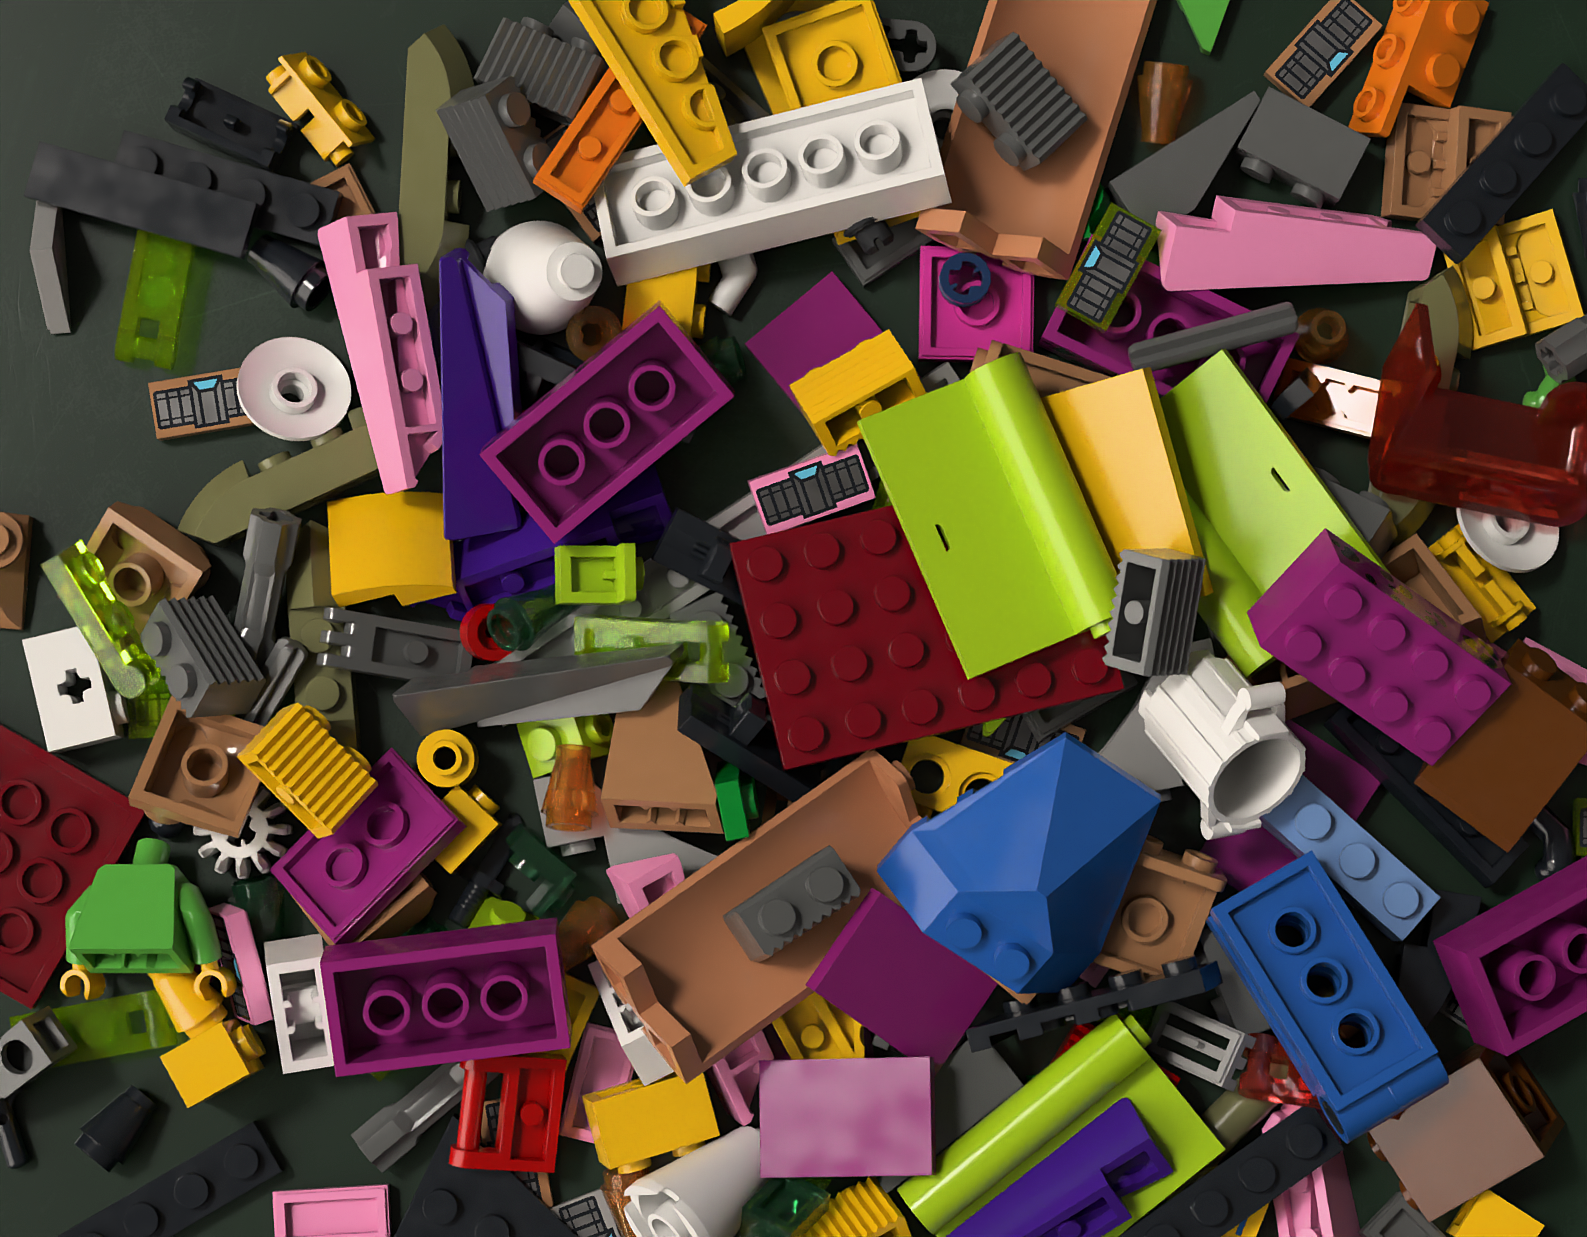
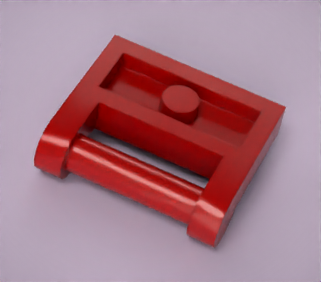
M526 1053L461 1061L459 1067L465 1069L458 1136L457 1143L452 1144L450 1147L449 1164L467 1169L554 1173L567 1059L562 1054ZM488 1072L503 1073L495 1147L479 1146Z

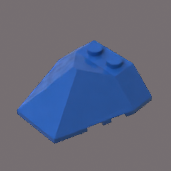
M1065 732L1003 769V776L978 791L972 788L957 797V803L932 819L926 816L912 824L877 865V873L920 930L930 938L1017 994L1058 993L1061 989L1070 987L1100 954L1161 802V795Z

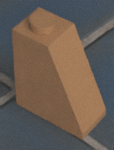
M663 679L654 695L641 710L616 713L601 793V801L610 828L724 834L716 789L701 745L677 731L679 697L683 693L680 683Z

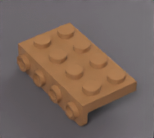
M1147 834L1101 952L1094 959L1093 963L1120 972L1141 968L1143 976L1146 978L1162 974L1161 964L1193 955L1217 891L1223 892L1227 883L1221 868L1217 867L1218 861L1207 854L1192 849H1185L1183 856L1162 849L1164 843L1161 840Z

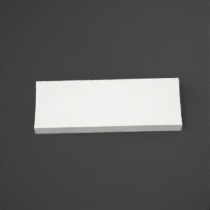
M922 77L728 126L737 151L736 157L732 162L685 187L658 144L624 152L594 195L606 260L617 286L846 230L856 222L869 217H874V219H877L874 222L952 203Z

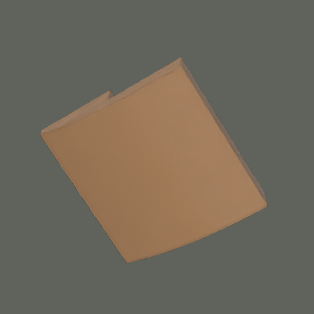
M1402 102L1391 133L1386 137L1381 217L1419 221L1511 118L1512 113L1467 106L1447 109ZM1505 214L1495 225H1504Z

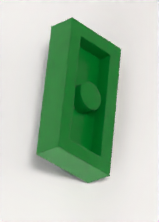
M727 761L718 762L715 788L726 841L749 837L751 819L759 818L758 806H760L756 780L747 773L743 774L742 770Z

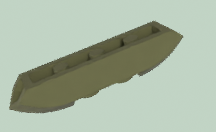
M445 24L424 33L408 47L398 218L400 265L418 264L425 307L428 312L440 300L439 260L443 255L455 248H465L470 227L469 225L450 221V214H460L461 180L452 179L453 157H460L436 109L460 90L473 87L474 82L467 59L457 40Z
M1453 265L1409 291L1390 379V383L1395 384L1397 390L1382 441L1377 443L1368 492L1379 496L1391 509L1397 531V537L1391 544L1393 548L1410 538L1428 518L1438 501L1447 475V470L1435 465L1434 462L1435 457L1442 455L1448 439V425L1443 423L1446 403L1453 400L1459 384L1460 371L1454 367L1455 358L1470 360L1473 339L1469 302L1463 284Z
M358 407L347 412L353 430L344 434L341 427L331 429L319 438L310 440L313 448L295 457H292L289 451L273 455L258 464L261 471L258 474L252 476L243 460L225 469L198 493L186 510L177 530L224 548L246 537L250 514L253 508L266 509L271 507L289 511L292 515H295L380 476L363 408Z
M310 520L300 528L294 562L286 573L290 638L301 642L308 651V658L294 681L295 703L298 702L303 706L309 705L318 710L331 725L330 736L335 738L338 744L344 748L349 746L362 754L355 672L316 665L318 653H333L339 656L341 654L340 646L320 643L321 630L344 633L345 626L342 623L336 624L323 620L324 608L350 611V605L339 607L331 595L328 528Z

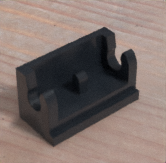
M185 78L182 83V88L185 91L179 105H170L164 118L169 126L178 133L250 166L277 174L299 129V125L201 79Z

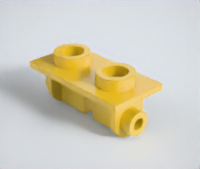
M306 52L282 55L278 58L282 65L276 67L266 76V80L271 85L268 92L275 98L293 122L299 121L310 110L314 118L300 131L325 162L331 160L338 167L354 154L350 147L371 143L375 140V137L365 126L367 120L363 112L353 102L343 99L330 83L332 79L330 72L320 60L308 55Z
M1459 524L1428 547L1482 617L1486 638L1491 644L1507 631L1517 627L1527 618L1528 614L1536 609L1535 605L1507 571L1491 565L1474 551L1464 537Z

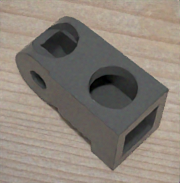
M50 1006L22 1019L0 1037V1103L78 1049V1046Z

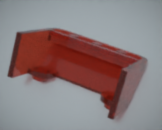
M1416 303L1382 368L1367 456L1371 484L1377 490L1387 494L1553 527L1570 525L1583 518L1587 513V383L1568 382L1555 387L1547 394L1539 408L1438 388L1442 373L1440 361L1434 353L1428 305Z

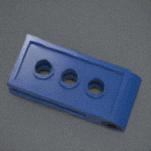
M1312 850L1211 909V916L1206 920L1208 927L1313 1097L1317 1095L1318 1102L1329 1123L1345 1143H1350L1449 1084L1447 1072L1437 1055L1436 1047ZM1285 925L1294 927L1300 932L1303 944L1297 947L1284 945L1278 939L1275 929ZM1320 975L1327 978L1333 985L1334 995L1331 997L1315 995L1307 985V977ZM1352 1025L1358 1028L1365 1037V1047L1351 1048L1345 1045L1339 1037L1338 1027Z

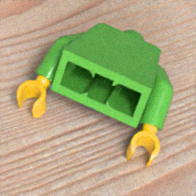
M153 838L138 840L133 864L103 865L97 870L92 885L88 886L67 911L65 917L66 960L72 964V970L65 972L60 981V989L67 997L80 995L81 978L85 984L84 997L88 1001L97 999L104 993L106 984L103 973H193L194 964L200 965L202 970L194 982V991L200 999L204 1001L212 999V990L209 986L212 976L220 980L222 985L221 991L225 998L234 994L237 988L235 975L230 969L219 967L217 960L222 957V951L212 915L199 887L190 883L177 866L168 864L171 847L166 842Z

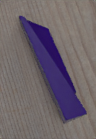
M455 248L443 255L439 260L444 538L446 540H457L517 529L522 525L517 499L479 455L482 446L522 414L514 297L500 283L492 284L468 260L470 253L465 248Z
M655 462L555 544L527 511L520 513L522 525L517 529L468 537L453 544L457 593L422 602L446 608L449 617L458 621H462L465 614L471 608L483 603L500 604L511 609L555 593V547L559 545L617 546L622 543L640 544L660 539L673 514ZM418 603L409 604L408 606L415 607Z
M1126 1097L1121 1098L946 1237H1102L1132 1218L1121 1197L1166 1177L1174 1171L1131 1101Z

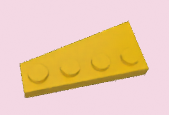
M568 0L684 187L732 162L737 155V151L715 87L709 84L701 62L704 54L697 34L692 35L683 9L686 3L685 0Z

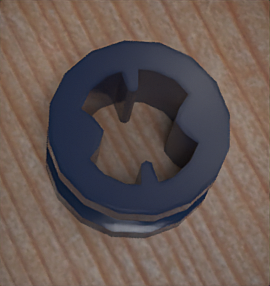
M959 253L951 256L943 264L939 276V289L943 298L951 305L959 308H970L979 304L986 297L991 284V272L987 263L972 253ZM962 266L973 268L972 277L979 276L981 279V286H971L968 295L955 292L957 283L952 285L949 283V274L958 275Z

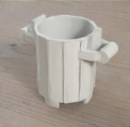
M1209 650L1190 652L1187 675H1170L1161 685H1158L1154 694L1149 689L1144 690L1138 712L1144 718V731L1200 799L1201 833L1206 840H1212L1260 828L1262 822L1259 817L1270 813L1288 795H1291L1306 768V748L1285 724L1284 702L1286 692L1280 682L1252 686L1229 659L1215 658Z

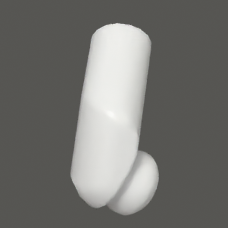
M753 253L718 261L723 277L707 301L729 316L732 315L756 278L758 269Z

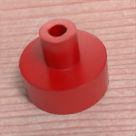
M483 603L471 608L463 617L460 625V639L465 650L473 657L480 660L500 661L517 649L521 639V625L516 614L508 607L500 604Z

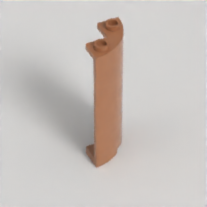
M989 0L968 66L997 40L1015 32L1020 36L1021 41L1027 44L1028 49L1034 52L1036 59L1042 61L1043 67L1049 70L1050 76L1054 77L1058 85L1064 88L1065 93L1071 96L1073 103L1079 105L1080 111L1086 114L1087 121L1041 164L1023 171L1019 165L1016 167L1012 166L999 156L993 145L996 139L982 121L976 123L969 119L961 111L956 101L940 150L952 203L922 210L915 229L959 252L972 253L974 255L979 252L991 258L1003 260L1002 267L1047 278L1069 280L1157 0Z
M876 750L863 753L751 832L749 837L741 839L591 945L604 973L622 1003H628L632 1007L636 1016L644 1024V1027L641 1029L667 1064L686 1084L814 992L806 986V983L871 888L879 891L905 910L877 873V865L909 827L922 819L918 815L911 793L915 789V783L907 769L899 761L894 760L890 763ZM830 845L860 887L859 897L850 901V904L841 907L839 911L831 914V917L822 920L820 924L812 927L811 930L803 933L801 937L793 940L792 943L784 946L782 950L773 953V956L761 962L750 961L724 922L723 915L816 852Z

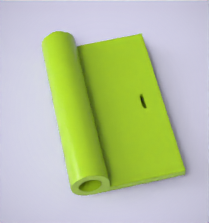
M1225 348L1221 349L1160 398V402L1214 592L1199 597L1197 611L1244 677L1248 679L1271 665L1277 658L1260 647L1247 611L1325 528L1389 574L1390 572ZM1275 470L1277 471V473L1279 474V476L1282 478V480L1285 482V484H1286L1287 487L1290 489V491L1286 489V487L1283 485V483H1282V482L1280 481V479L1277 477V475L1275 474Z
M1020 352L991 361L970 372L962 380L857 422L968 680L1088 630H1091L1094 639L1105 636L1111 631L1108 623L1113 619L1110 611L1115 608L1112 599L1117 596L1113 589L1119 584L1115 578L1117 573ZM936 527L940 529L948 547L947 551Z
M1115 1014L1106 1018L936 1156V1175L912 1176L899 1186L897 1191L931 1234H935L937 1237H946L1119 1099L1126 1097L1135 1107L1174 1172L1121 1197L1132 1218L1102 1236L1118 1237L1221 1154L1225 1148L1144 1049L1153 1041L1135 1018L1130 1014L1121 1021Z

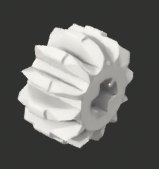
M266 786L259 788L248 814L252 817L249 827L256 832L255 838L252 841L242 839L240 846L234 842L236 837L193 827L194 835H211L213 840L198 850L202 858L213 856L219 851L222 852L215 864L214 870L216 872L224 874L236 858L237 877L239 879H247L251 872L252 858L255 866L261 873H268L271 863L264 852L269 851L275 856L282 857L288 851L284 845L273 841L275 834L290 835L293 833L292 825H275L273 820L284 814L288 808L282 802L275 803L267 809L264 808L271 797V791Z

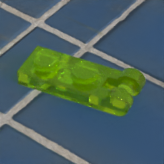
M137 230L117 333L115 360L134 363L135 359L139 358L154 361V367L173 370L178 353V338L196 246ZM142 319L160 323L157 339L140 336L139 331Z
M82 540L64 548L40 565L113 686L122 696L126 698L138 697L150 685L155 684L163 677L161 676V668L156 667V660L151 659V656L144 650L141 637L135 629V621L131 611L124 603L118 601L105 579L104 568L100 560L87 550Z
M583 614L574 617V655L683 643L684 653L674 663L663 680L696 683H723L729 681V663L723 661V642L729 640V628L726 621H689ZM688 641L699 642L700 661H688Z
M156 990L52 1009L78 1046L77 1050L52 1067L178 1044L175 1027H169L167 1010ZM143 1010L147 1032L133 1034L129 1012ZM33 1013L9 1017L11 1028Z

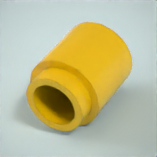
M448 729L435 731L429 734L418 748V769L421 775L435 786L443 788H454L457 785L463 786L473 778L478 768L479 756L476 746L467 736ZM449 747L456 754V762L450 769L443 770L437 766L435 755L441 748Z

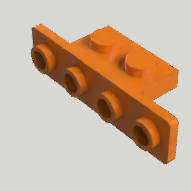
M1393 0V10L1383 36L1375 46L1373 63L1363 89L1355 99L1353 115L1348 127L1366 137H1388L1406 91L1435 107L1450 108L1489 2L1486 0Z

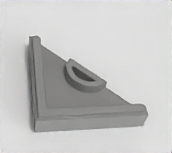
M36 201L30 254L46 326L51 334L70 333L71 319L63 210L60 207Z

